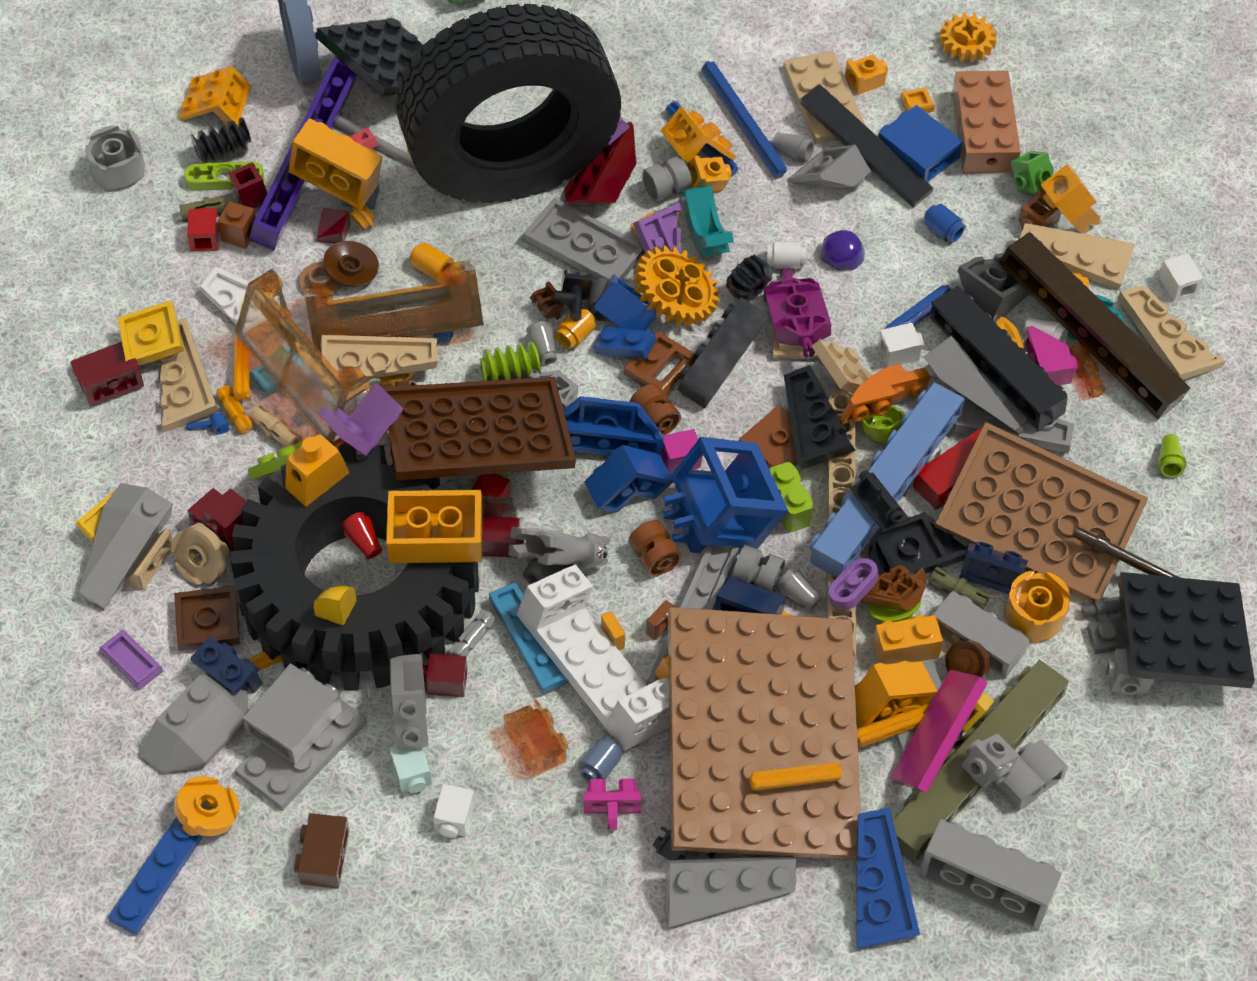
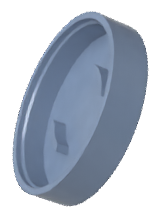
M278 0L285 40L298 84L320 81L321 67L317 48L318 41L315 38L311 7L308 6L307 0Z

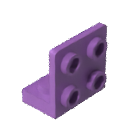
M375 384L350 416L340 408L335 412L326 405L318 415L341 439L364 455H367L372 448L377 446L380 438L390 425L397 421L403 407L380 385Z

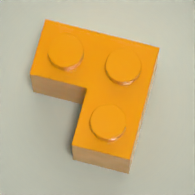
M901 661L895 664L877 663L868 669V673L860 683L855 685L857 728L930 702L938 691L922 661Z

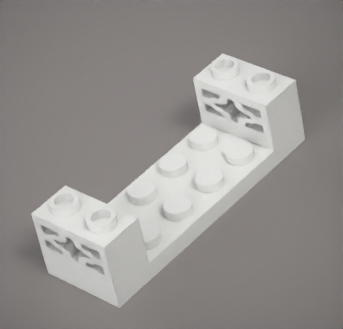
M575 564L528 585L517 616L614 740L619 743L623 751H626L670 728L669 679L665 676L649 685L645 684L585 609L593 585Z

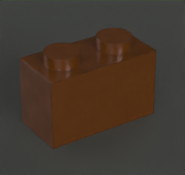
M309 813L307 825L302 824L300 830V844H303L302 853L296 854L294 862V873H298L301 885L339 889L350 831L347 817Z

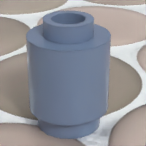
M603 736L601 740H596L578 763L581 776L588 782L590 779L606 780L621 760L620 755L623 749L619 743L608 736Z

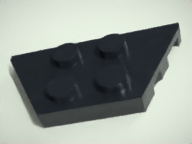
M923 512L909 517V520L885 533L879 527L869 541V559L876 563L879 576L883 573L888 574L890 569L897 565H903L910 571V575L916 574L921 568L924 569L926 574L934 571L936 567L943 568L964 561L969 544L965 547L954 539L953 535L934 527L936 520Z

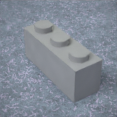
M953 590L933 614L936 615L944 640L952 645L962 640H974L980 643L990 657V669L1005 679L1026 652L1029 639L1020 630L1009 627L992 612L984 611L976 606L971 599L964 595H959Z

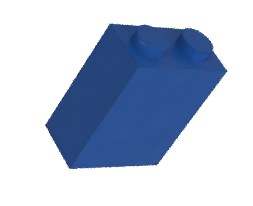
M917 105L908 111L902 112L894 122L884 125L878 132V137L927 182L957 161L961 155L963 141Z

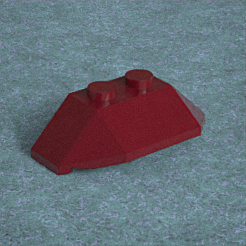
M626 122L629 128L610 145L608 144L606 148H602L601 154L595 160L592 159L591 164L582 171L579 170L578 174L570 178L563 191L569 206L615 203L620 197L621 191L637 164L634 125L632 122Z

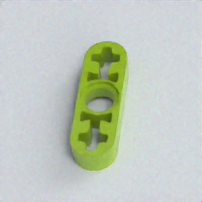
M251 162L192 164L184 172L186 185L192 190L233 189L230 179L220 180L217 177L222 173L231 172ZM253 162L264 181L263 167L259 163Z

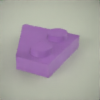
M680 202L633 223L645 253L647 250L652 251L654 247L661 250L666 245L669 251L674 246L677 247L678 252L681 254L679 247L681 228H677V212L681 211Z

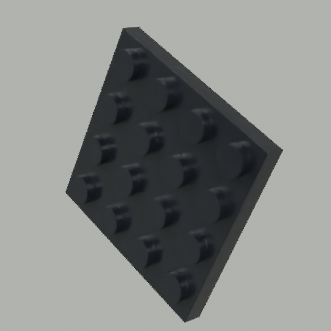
M394 18L319 27L315 33V38L381 97L396 95L398 82L401 75H403L408 62H411V58L418 50H422L423 46L417 36L408 32L401 25V22Z
M1127 572L1120 573L1118 586L1129 677L1252 688L1255 678L1240 583Z

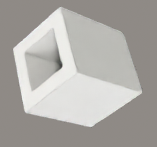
M1189 253L1181 256H1171L1164 260L1159 274V278L1173 302L1198 295L1204 279Z
M913 323L880 330L878 348L886 367H890L896 364L902 365L919 361L921 349L924 348V341L921 333L916 332Z
M443 784L433 817L435 831L448 838L466 837L475 806L474 790Z

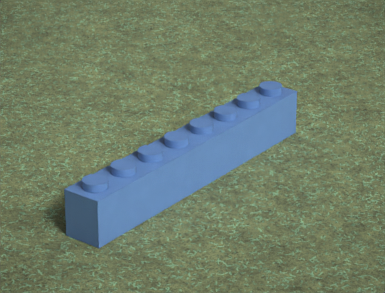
M935 382L928 391L923 390L916 401L917 406L915 409L906 412L901 422V428L898 431H892L886 442L887 447L883 452L879 450L871 462L872 467L869 472H873L896 502L903 496L962 413L965 398ZM850 491L844 496L839 512L837 514L833 512L825 524V531L822 535L816 534L809 546V549L812 550L810 563L836 578L851 562L858 558L879 529L877 523Z

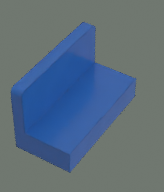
M615 274L607 281V289L594 304V308L620 328L646 331L655 320L657 312L655 308L648 310L649 302L640 301L642 294L635 292L634 288Z

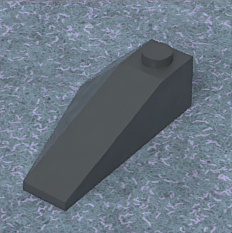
M1003 253L995 254L993 259L987 260L983 256L975 257L958 268L964 292L971 294L976 304L983 311H987L992 316L994 322L1008 314L1030 294L999 264Z

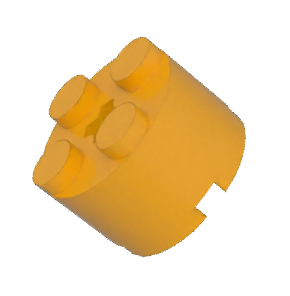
M1028 571L1019 575L1012 583L1005 606L1004 617L1007 624L1011 628L1020 630L1029 639V642L1038 643L1054 637L1062 629L1069 610V589L1062 579L1046 571L1045 574Z

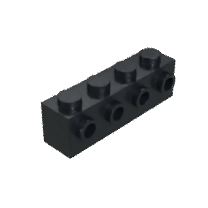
M742 297L735 306L731 303L721 316L725 319L720 326L717 323L714 325L707 336L710 339L707 346L701 343L693 355V358L696 359L694 364L691 366L687 363L678 376L682 381L677 390L703 408H706L769 318L766 313Z

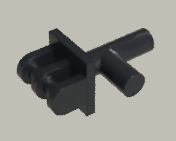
M563 270L561 291L554 290L553 302L570 304V319L573 321L581 319L582 299L588 300L593 281L591 273L580 275V272L575 271V274H570L568 270Z

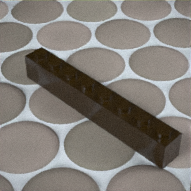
M1028 232L1007 247L999 264L1158 420L1182 401L1190 390V387L1158 357L1141 338L1125 325L1101 299L1087 288L1031 232Z

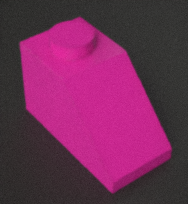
M1034 326L1027 327L1023 343L1030 359L1037 366L1043 367L1048 377L1056 385L1071 384L1073 375L1077 372V360L1075 356H1071L1068 345Z

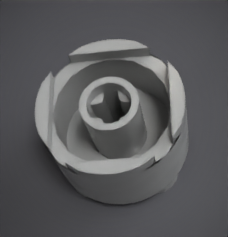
M107 126L95 131L90 136V142L85 146L86 157L92 178L99 185L103 186L104 189L112 191L124 188L143 178L145 162L140 141L135 132L128 128L127 131L121 130L119 126Z

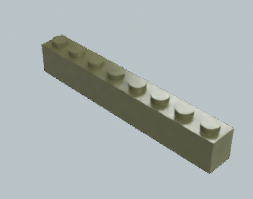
M1039 659L1032 668L1027 666L1021 672L1017 679L1019 682L1014 688L1009 686L1005 689L999 698L1000 703L995 709L992 706L989 707L981 717L980 721L982 723L977 729L971 727L966 732L961 741L963 744L958 750L954 748L950 750L943 763L944 765L940 768L928 792L913 791L904 802L905 808L899 814L896 812L892 814L900 852L905 858L914 864L926 851L940 819L947 822L953 821L982 788L961 766L968 756L966 753L968 747L978 739L983 741L998 733L1016 750L1066 693L1069 680Z

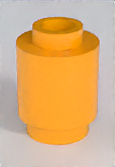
M582 309L579 321L571 320L569 315L557 327L555 332L557 341L567 349L579 346L596 328L594 315L587 309Z

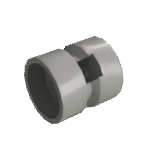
M680 156L666 160L662 163V166L655 164L642 171L643 184L654 202L670 197L672 192L674 194L680 193L681 190L692 187L689 169Z
M745 545L735 564L732 578L775 592L776 584L784 570L785 559L770 553L767 556H763L761 550Z

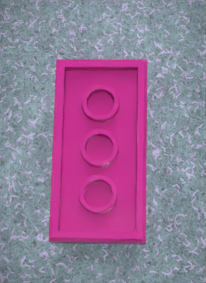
M949 670L889 778L907 787L925 793L928 792L987 686V681L979 676Z

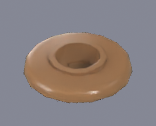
M323 262L308 265L299 276L300 288L311 297H329L335 294L341 287V284L335 282L327 275ZM320 275L328 277L324 281L313 280Z

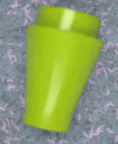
M1168 434L1162 438L1157 467L1166 477H1178L1184 472L1187 461L1180 446L1179 437L1174 434Z

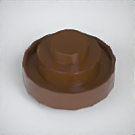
M962 640L953 644L947 651L945 666L947 672L954 670L984 679L990 669V657L980 643L974 640Z

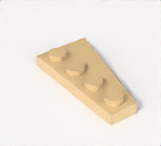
M1144 285L1120 292L1117 298L1157 356L1183 380L1223 367L1226 361L1219 354L1214 356L1207 349L1208 344L1203 339H1196L1186 330L1188 326L1181 319L1173 318L1167 313L1169 308Z
M322 335L321 388L437 368V338Z

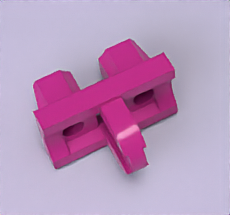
M590 779L587 792H584V814H608V830H617V813H641V792L637 790L635 779L619 780V792H606V780Z

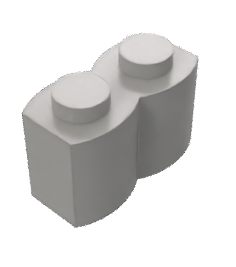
M1043 740L1034 744L1029 742L1023 746L1018 752L1020 756L1010 769L1011 773L1000 784L993 783L1018 811L1028 806L1065 776L1068 766Z

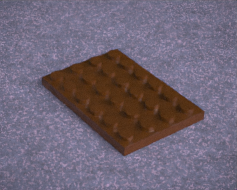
M555 377L382 387L403 407L397 421L387 429L396 481L575 468L576 457Z

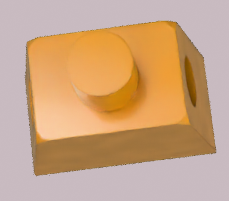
M321 434L307 437L303 440L302 446L286 460L285 488L307 507L348 475L349 470L338 449Z

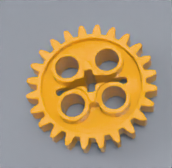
M666 245L661 250L657 247H654L652 251L647 250L636 264V268L633 271L636 276L633 282L638 284L635 292L643 293L640 301L649 302L648 310L653 308L657 310L656 317L663 314L667 323L674 319L677 326L684 321L685 325L690 327L692 323L698 326L701 321L706 322L717 308L716 305L720 301L717 297L720 290L714 288L718 281L709 278L713 272L705 271L703 268L706 264H698L696 262V255L689 258L687 250L680 254L677 247L674 246L669 251Z

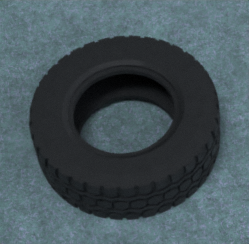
M519 4L506 5L505 8L500 6L487 9V12L484 13L481 11L472 14L467 19L463 18L453 23L450 28L446 27L437 33L435 38L428 40L422 46V50H418L414 54L411 62H408L403 75L400 77L398 89L396 90V112L414 167L429 186L446 196L450 195L454 199H464L467 202L475 203L481 201V203H494L495 201H511L515 198L518 200L529 197L531 194L536 195L544 192L548 188L562 184V181L565 179L569 180L578 174L579 170L582 171L591 164V160H595L601 154L602 148H606L611 140V136L614 135L618 127L617 123H619L621 116V96L603 46L595 32L585 21H582L581 18L572 13L570 14L566 10L555 9L553 6H538L537 4H524L520 6ZM522 86H543L552 89L548 97L538 107L515 120L495 125H475L464 122L479 104L502 91Z

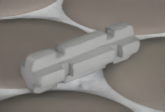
M482 610L476 616V622L472 621L458 638L459 643L455 642L449 649L450 655L468 656L470 654L468 650L472 651L487 633L485 629L489 630L495 623L496 619L491 612Z

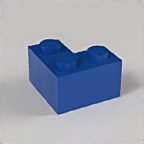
M622 445L614 450L612 455L602 465L595 468L584 483L598 509L617 513L636 495L656 499L673 483V480L660 454Z

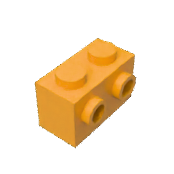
M917 615L910 619L896 622L891 620L884 621L876 625L873 638L878 663L884 664L938 659L943 644L936 615Z

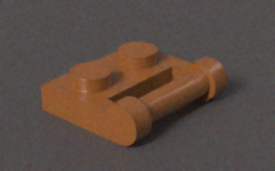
M657 331L655 333L657 340L646 359L632 358L624 367V375L642 386L651 383L657 384L668 396L672 386L679 380L678 376L688 363L692 366L696 359L693 358L694 353ZM675 357L681 360L662 382L656 379Z

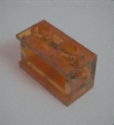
M537 699L534 700V710L531 705H528L510 714L503 715L504 729L532 778L566 762V750L569 749L567 741L561 732L556 733L552 726L554 721L547 708L542 709Z

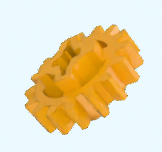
M963 12L960 18L954 14L952 21L945 20L944 26H941L939 43L944 45L943 52H951L950 58L959 56L960 62H963L965 58H969V61L974 63V58L976 57L982 61L985 55H991L992 49H995L997 31L992 30L993 23H985L986 17L977 19L976 13H973L971 17H967V14Z

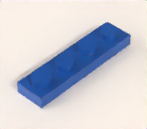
M176 817L108 916L109 921L137 936L204 836L199 834L191 836L183 830V825Z

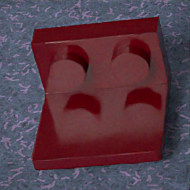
M122 342L70 362L90 407L144 386L136 358L125 360Z

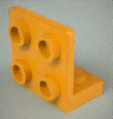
M233 66L217 69L214 72L201 76H195L189 83V88L182 102L178 117L181 120H187L214 112L227 126L231 120L238 126V120L242 116L252 86Z
M681 106L660 130L679 156L688 163L700 152L706 143L731 160L737 157L731 150L732 143L724 136H720L722 131L711 121L706 124L704 122L705 119L695 110L689 112Z

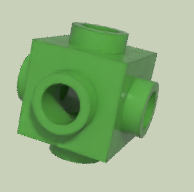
M1029 151L1010 161L1014 173V182L1020 192L1036 195L1043 189L1041 184L1054 174L1053 165L1046 152Z

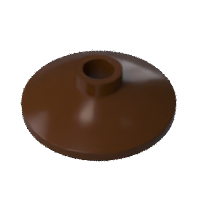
M341 241L327 249L323 259V266L327 275L335 282L348 287H360L374 280L378 273L379 261L376 254L366 245L355 241Z

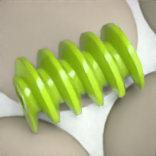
M532 341L528 343L527 350H525L521 343L517 344L516 352L513 351L510 345H507L504 354L499 347H495L493 356L488 349H484L482 358H480L483 381H488L489 377H492L493 380H499L500 375H503L505 380L511 378V373H514L517 379H521L523 371H526L529 377V374L533 373L534 369H537L538 373L541 374L538 350Z

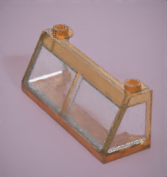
M270 269L248 283L235 329L236 337L316 433L321 434L336 448L345 441L318 414L326 405L335 412L340 408L350 416L372 389L370 381L357 367L347 366L338 371L333 368L291 319L292 315L287 308L282 292L283 282L273 269Z

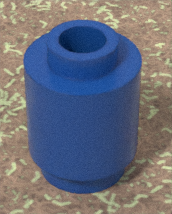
M942 203L936 206L932 205L924 215L926 219L925 226L945 241L949 240L954 243L965 231L966 225L962 223V218Z

